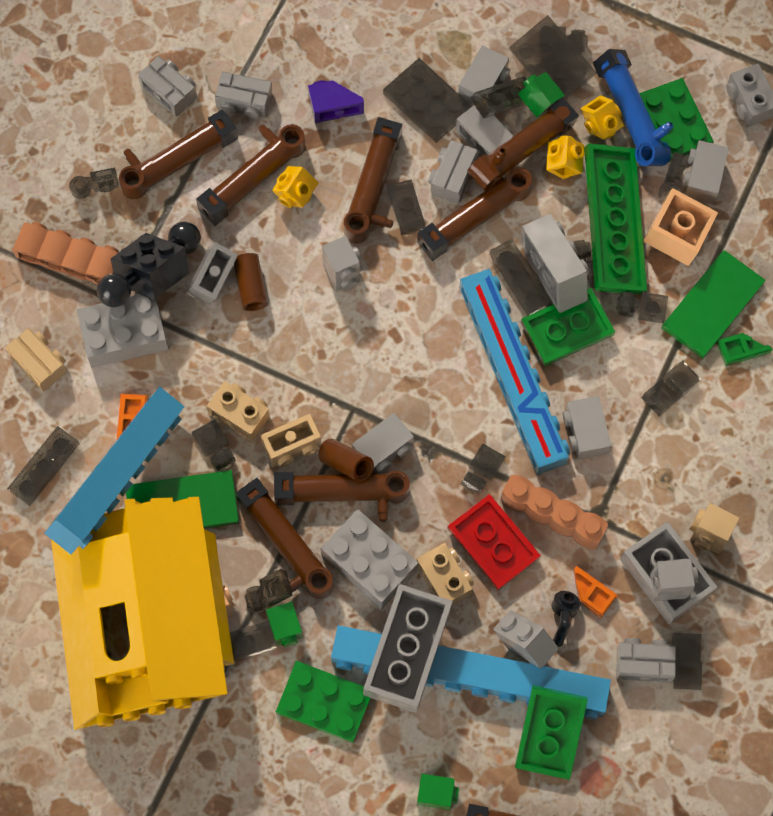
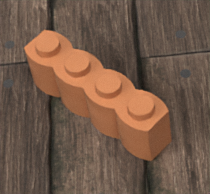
M32 222V224L24 223L12 249L15 257L23 261L41 265L50 270L62 272L81 280H87L96 285L105 275L113 273L110 258L119 253L118 249L109 245H105V247L96 246L88 238H71V235L63 230H56V232L47 230V227L39 222Z
M511 475L502 491L501 502L506 507L516 512H525L532 521L549 525L559 535L573 537L579 545L585 548L597 549L608 527V523L599 515L583 512L577 504L571 501L559 500L552 491L535 487L525 477Z

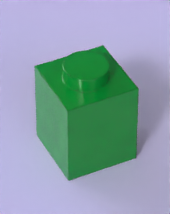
M547 72L538 77L535 74L530 76L523 82L525 88L518 93L536 118L548 111L552 104L565 96Z
M292 601L266 609L276 646L290 647L299 642L298 639L303 638Z
M421 773L417 805L450 811L451 803L457 804L459 787L454 786L455 779Z

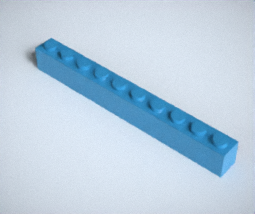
M338 625L331 663H335V667L342 670H352V667L363 669V673L369 674L382 634ZM439 645L426 686L433 687L435 683L445 685L444 689L452 692H461V689L472 691L474 696L487 698L488 694L499 696L500 701L515 703L516 700L525 701L528 706L532 685L588 697L584 718L596 720L598 716L603 717L606 712L611 679L545 666L540 669L530 663Z

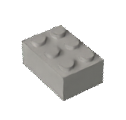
M548 214L523 225L524 257L559 313L588 301L587 290L590 289L587 275L589 274V268L583 259L580 260L578 258L574 243L571 240L567 241L561 223L559 221L555 222L552 215Z
M140 294L131 296L120 307H108L101 303L77 309L85 350L91 368L168 350L157 299L154 300Z
M358 509L321 547V556L381 610L395 596L399 584L405 585L418 571V562Z
M668 521L625 550L620 558L621 562L668 625L712 596L718 588ZM691 558L692 567L696 566L698 571V583H695V587L686 599L654 601L650 574L657 561Z

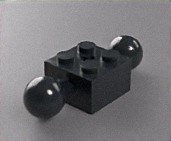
M182 221L171 227L168 233V241L148 233L141 235L137 240L110 258L113 273L105 275L97 285L99 300L104 305L115 308L124 305L129 300L131 291L154 300L189 274L186 254L193 253L199 247L201 242L199 229L191 222Z

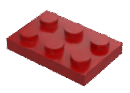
M490 494L447 526L448 531L498 591L541 558L538 551Z

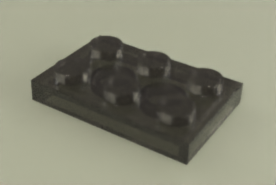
M549 15L509 47L512 54L531 76L535 74L538 77L547 72L565 95L563 97L565 100L597 73Z
M420 58L383 89V94L436 143L456 126L457 118L472 107Z

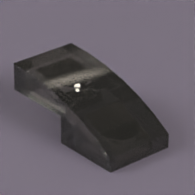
M681 361L667 372L658 383L646 391L641 398L660 417L686 395L701 378L684 361Z
M673 632L672 645L676 647L673 689L701 690L702 634Z

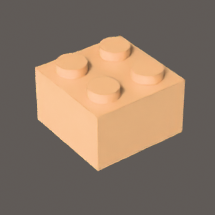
M672 188L662 203L643 242L689 266L698 254L718 212Z

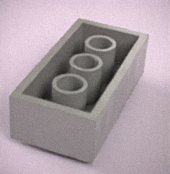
M399 584L363 688L364 696L417 713L453 601Z

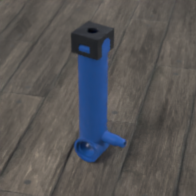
M608 49L593 62V66L598 77L605 78L615 102L621 110L624 122L636 146V161L642 166H664L670 160L671 150L669 145L661 141V139L673 129V124L667 122L658 129L655 128L628 68L632 64L626 50Z

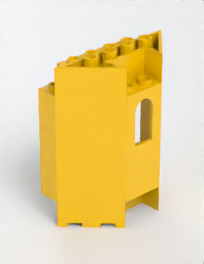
M188 497L187 499L173 502V498H151L149 502L139 503L135 499H124L125 508L112 511L110 514L108 512L104 513L103 515L107 519L97 531L94 529L90 531L93 535L90 542L84 549L78 546L72 554H69L51 539L74 730L94 725L109 727L115 725V720L123 719V721H135L140 719L141 714L160 715L166 713V708L186 709L192 707V702L228 694L224 666L234 664L216 536L203 527L199 497ZM125 603L130 650L124 659L113 661L106 652L101 608Z

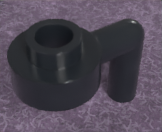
M570 591L557 592L551 604L553 612L560 616V624L553 638L558 647L563 645L571 626V618L577 615L581 605L580 599Z

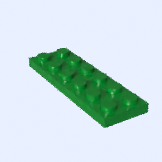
M588 143L584 147L595 291L643 295L647 292L635 148Z

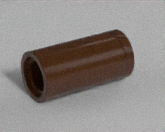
M256 253L238 255L234 262L242 308L245 311L261 310L268 306V299L259 256Z
M333 438L325 440L319 448L318 458L320 462L358 482L367 480L373 472L374 462L371 457Z

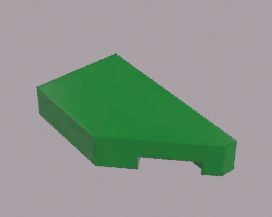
M744 333L717 341L725 367L771 354L773 351L771 346H765Z

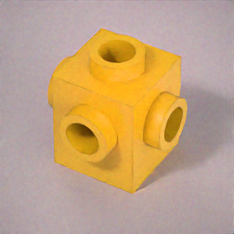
M600 95L580 108L586 121L584 126L590 135L607 139L614 136L616 131L624 127L620 118L622 116L621 110L609 98Z
M561 136L559 139L548 142L547 171L562 179L583 173L584 144L576 141L571 136Z
M287 166L286 170L278 177L272 191L279 197L278 200L282 205L288 208L304 207L310 201L311 195L319 182L303 167Z

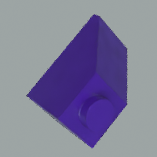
M320 80L312 85H308V96L315 123L364 114L363 97L333 80Z

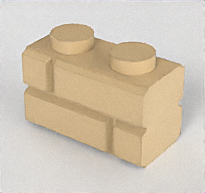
M27 328L17 339L8 344L5 349L12 360L43 392L66 374L67 370L64 366L66 360L59 351L54 350L52 352L46 346L49 342L42 333L38 331L35 334L30 328Z

